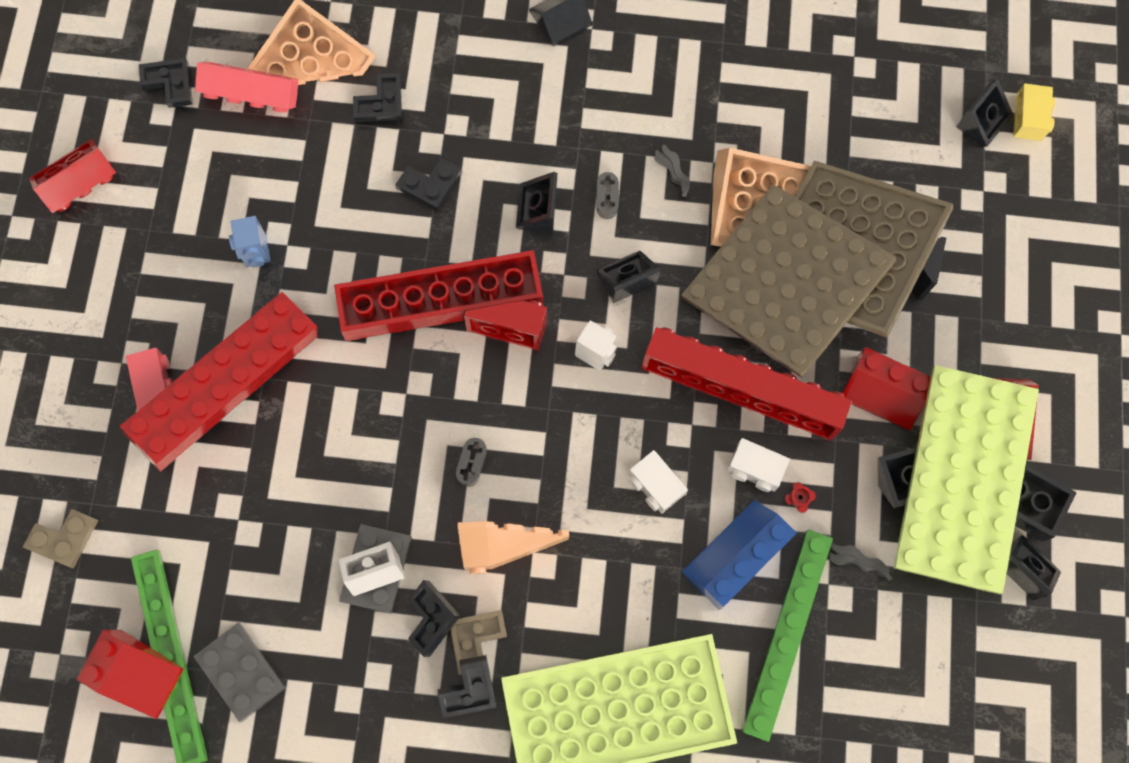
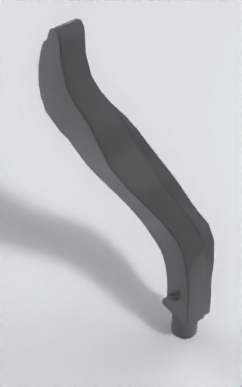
M662 145L661 153L659 150H656L654 159L657 163L669 169L671 181L681 186L682 196L686 197L689 192L690 180L681 171L679 156L677 153L670 151L666 145Z
M834 543L831 544L830 549L837 554H829V559L834 564L845 565L854 563L862 571H878L888 581L893 578L889 574V568L880 559L868 558L852 545L838 546Z

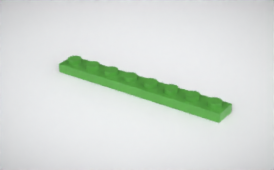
M809 529L805 533L742 729L743 733L769 742L832 544L833 538Z
M156 549L133 556L131 561L150 646L153 650L184 668L164 706L176 763H202L208 761L162 557L160 551Z

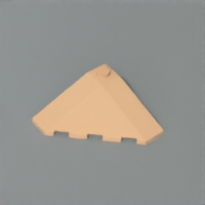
M294 0L248 69L298 78V85H303L307 81L320 80V82L336 80L339 79V76L352 74L354 77L362 76L376 55L302 0Z
M733 148L718 150L713 177L711 245L721 247L773 184L795 197L811 166Z
M488 521L458 523L463 566L465 571L470 570L472 575L486 574L488 569H494L569 540V530H558V533L553 534L550 528L532 527V530L526 531L523 525L504 524V527L498 528L497 524Z

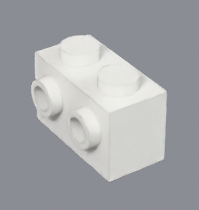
M590 320L576 341L575 356L599 371L602 370L604 365L609 366L616 355L615 351L617 349L615 345L616 336L613 330L605 325L599 326Z
M741 438L727 471L732 473L731 476L739 481L746 482L748 480L755 483V487L762 491H775L781 483L790 458Z
M654 450L632 467L628 474L631 477L629 478L631 485L637 491L642 490L647 496L645 500L654 511L659 510L661 514L681 499L688 491Z
M391 542L339 559L343 582L353 596L404 579L400 557Z

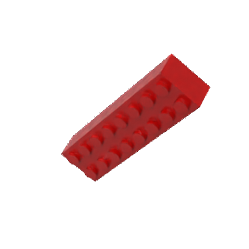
M534 250L334 284L340 328L345 341L464 321L465 311L517 301L529 302L530 300L543 304V294Z
M281 292L120 425L122 432L161 472L318 337V327Z
M666 327L661 329L655 328L641 368L830 441L843 429L852 400L847 399L843 393L837 391L828 392L821 389L822 387L816 383H804L797 380V377L792 374H780L772 371L773 369L768 365H756L748 362V359L742 355L735 354L732 356L724 353V350L718 346L710 345L708 347L700 344V341L694 337L686 336L684 338L676 335L675 331Z

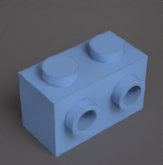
M256 216L230 221L233 235H229L231 249L235 250L237 258L242 259L246 267H261L264 263L271 262L267 237Z

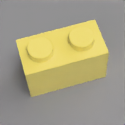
M1024 83L1016 94L1014 137L1042 141L1048 133L1052 132L1054 127L1052 110L1055 105V97H1052L1053 87Z

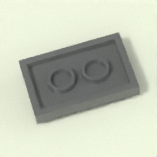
M360 524L352 555L391 542L400 557L402 569L404 570L412 536ZM401 580L353 596L344 584L339 602L392 614Z
M241 623L234 625L193 656L239 722L246 720L286 689L284 683Z

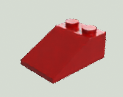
M530 300L529 302L517 301L467 310L464 314L466 329L471 333L539 351L547 324V307H544L538 301Z
M102 630L76 680L98 694L156 719L160 716L184 668L123 630Z

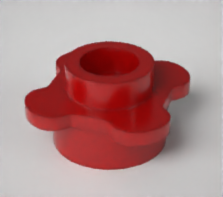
M796 482L792 486L793 490L791 493L785 496V502L788 505L792 504L795 506L798 512L805 513L808 510L809 503L815 500L816 495L814 491L803 486L802 483ZM799 495L802 496V500L798 499Z

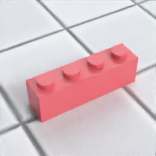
M203 61L197 62L195 92L203 93V97L209 99H218V96L226 97V101L230 103L241 104V101L250 102L251 107L264 108V105L273 106V111L286 113L289 109L296 107L299 79Z
M157 348L126 356L138 411L173 382L167 373V369H170L168 357L166 354L163 355Z

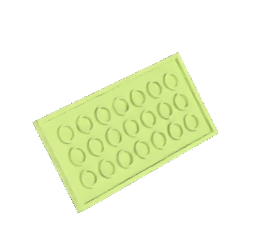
M937 365L932 368L893 568L987 592L1003 594L1039 389Z
M712 634L501 678L517 763H648L737 743Z

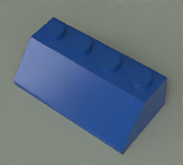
M754 500L682 573L720 610L797 532L776 512Z

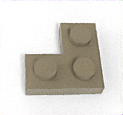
M71 509L59 533L35 523L23 548L74 569L98 520Z
M502 610L460 618L451 628L459 675H462L460 660L483 656L482 642L507 637Z

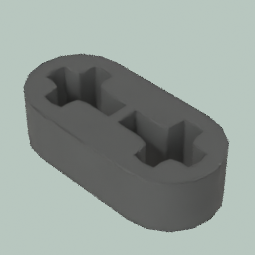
M605 172L597 179L596 210L601 218L612 219L616 216L619 207V181L615 174ZM607 180L611 184L610 192H605L604 183ZM605 199H610V211H605Z
M471 438L465 442L459 459L456 477L458 482L464 487L474 486L478 482L484 465L487 448L484 441L479 438ZM478 444L482 452L476 453L475 459L471 460L472 454L468 449ZM470 464L472 465V474L475 476L474 478L469 477L468 481H465L461 472H466Z

